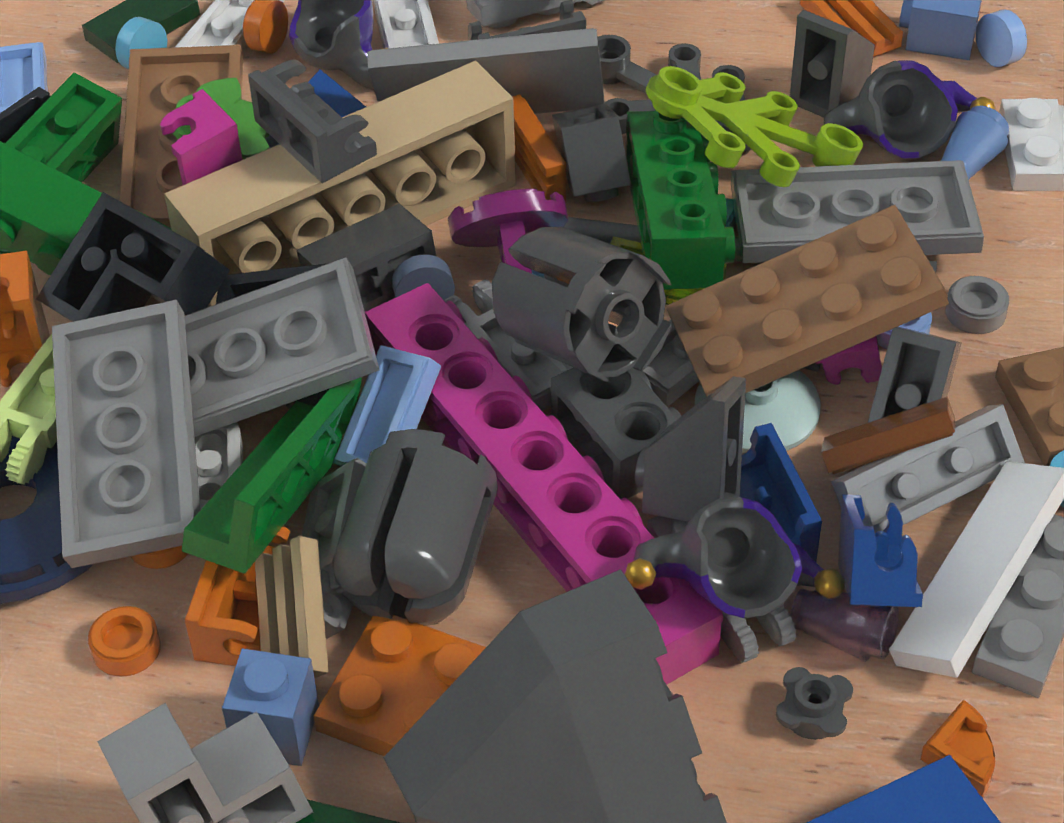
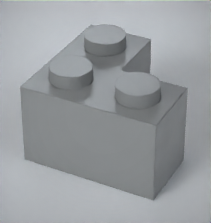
M166 703L97 741L140 823H296L313 813L293 771L257 711L192 749Z

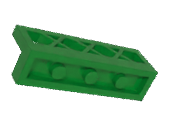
M74 72L5 144L83 182L119 143L122 98ZM0 249V254L12 253L6 249Z
M360 377L330 388L315 406L296 401L184 528L182 552L245 574L334 464V459L359 399L362 378Z

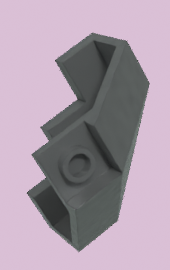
M621 569L520 611L383 757L414 814L415 823H727L718 796L713 793L705 795L697 782V772L691 758L702 754V750L683 696L672 694L663 680L660 666L655 659L667 654L658 624Z

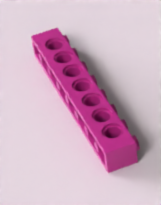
M426 283L366 311L365 316L376 355L380 345L429 357L441 365L421 418L433 432L445 434L443 441L445 447L464 454L476 464H478L480 454L487 459L497 476L498 490L493 504L565 591L568 592L620 569L625 574L628 563L634 560L636 547L654 538L643 526L637 509L627 498L619 499L605 483L597 463L587 455L582 457L572 446L558 419L553 415L546 416L533 402L530 391L524 381L516 375L511 377L501 366L490 343L483 337L478 339L464 324V319L457 306L450 300L445 302L430 284ZM654 578L652 585L642 590L634 588L658 624L667 650V654L655 658L660 666L666 685L719 655L723 612L699 595L686 580Z

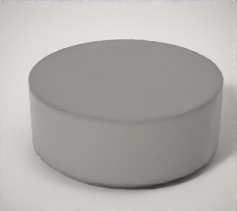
M968 276L957 280L951 285L947 297L949 304L946 305L945 312L947 318L955 327L968 333L985 334L999 329L1004 324L1009 306V295L1001 284L983 276Z

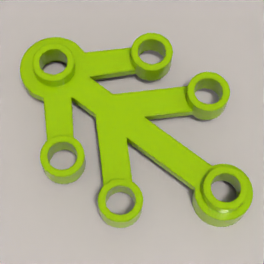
M666 66L660 69L658 75L651 77L646 86V94L652 101L656 111L673 119L683 117L709 141L705 149V155L710 161L724 168H734L737 166L746 144L764 160L759 169L760 175L767 182L778 187H789L792 184L800 164L794 156L782 151L771 140L813 154L812 162L816 167L854 165L863 148V142L857 134L838 124L827 123L823 125L817 136L790 127L789 124L798 105L794 99L784 93L770 91L764 97L740 101L746 89L745 84L739 78L728 73L719 72L713 78L699 80L695 75L682 68ZM715 120H717V121H719V122H722V123H723L727 128H729L733 133L726 131V130H725L718 122H716Z

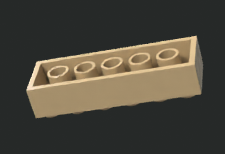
M475 60L347 115H361L368 121V126L359 133L364 137H371L376 142L377 155L324 183H321L279 144L164 193L171 230L209 253L230 270L227 274L230 275L300 267L297 249L397 204H401L427 226L449 216L454 208L458 206L465 209L473 205V201L479 200L481 196L502 192L516 185L513 97ZM217 292L208 307L216 305Z

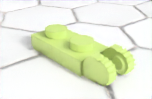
M52 334L0 400V462L8 454L12 436L20 438L16 448L12 449V453L9 455L5 471H7L6 476L9 477L8 480L23 485L29 483V480L33 479L34 473L37 474L42 467L47 447L52 448L57 442Z

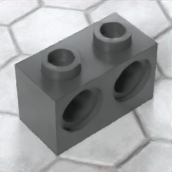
M571 368L552 377L551 415L556 417L563 426L568 441L582 457L587 455L597 463L605 483L619 499H628L642 492L643 488L638 487L635 481L638 457L644 448H648L669 425L682 416L679 411L674 407H667L653 392L645 373L634 368L617 377H606L609 380L607 382L576 368Z

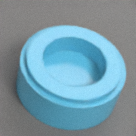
M134 17L127 21L119 31L115 51L118 62L124 68L129 69L130 49L167 48V34L161 24L144 17Z

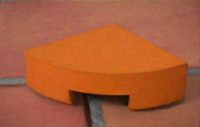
M962 700L925 743L920 760L929 765L951 755L982 798L990 786L995 768L994 748L986 730L987 724L984 718L972 705Z

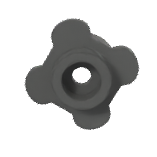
M795 667L788 670L783 678V685L787 689L785 701L778 704L776 709V717L779 723L807 739H823L835 737L843 733L847 725V719L843 715L844 703L850 700L853 695L851 682L841 675H834L828 678L820 674H810L803 667ZM810 698H817L821 703L814 704L808 700Z

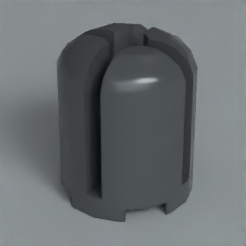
M563 227L539 228L521 236L508 249L511 256L522 266L544 274L545 278L503 262L499 263L492 280L493 312L504 332L508 336L513 337L518 344L606 382L609 381L606 377H617L632 368L639 371L644 370L661 351L672 324L669 321L663 320L666 304L663 283L671 285L658 263L643 255ZM608 321L617 324V328L616 326L609 324Z
M420 429L392 431L388 435L386 444L373 450V452L371 451L334 553L332 564L335 581L345 590L342 594L354 607L371 617L378 616L392 619L393 615L404 619L407 618L408 622L435 625L455 612L465 598L498 490L497 476L492 466L482 454H480L478 464H476L464 454L443 446L445 438L443 433Z

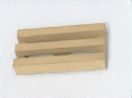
M297 536L290 540L291 546L281 544L272 548L273 555L262 553L255 561L261 651L311 658L314 678L328 673L318 540Z

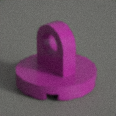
M531 188L484 195L479 197V200L473 201V211L464 214L462 207L454 208L448 217L450 236L455 244L466 247L498 246L501 262L532 273L531 269L522 266L515 260L508 249L521 236L539 228L564 227L569 221L566 203L563 196L557 192L550 195L551 200H546L544 191H537V189Z

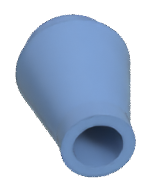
M975 106L970 111L961 113L957 118L956 125L941 161H963L969 180L1007 147L1009 125L1006 119L999 112L987 106Z

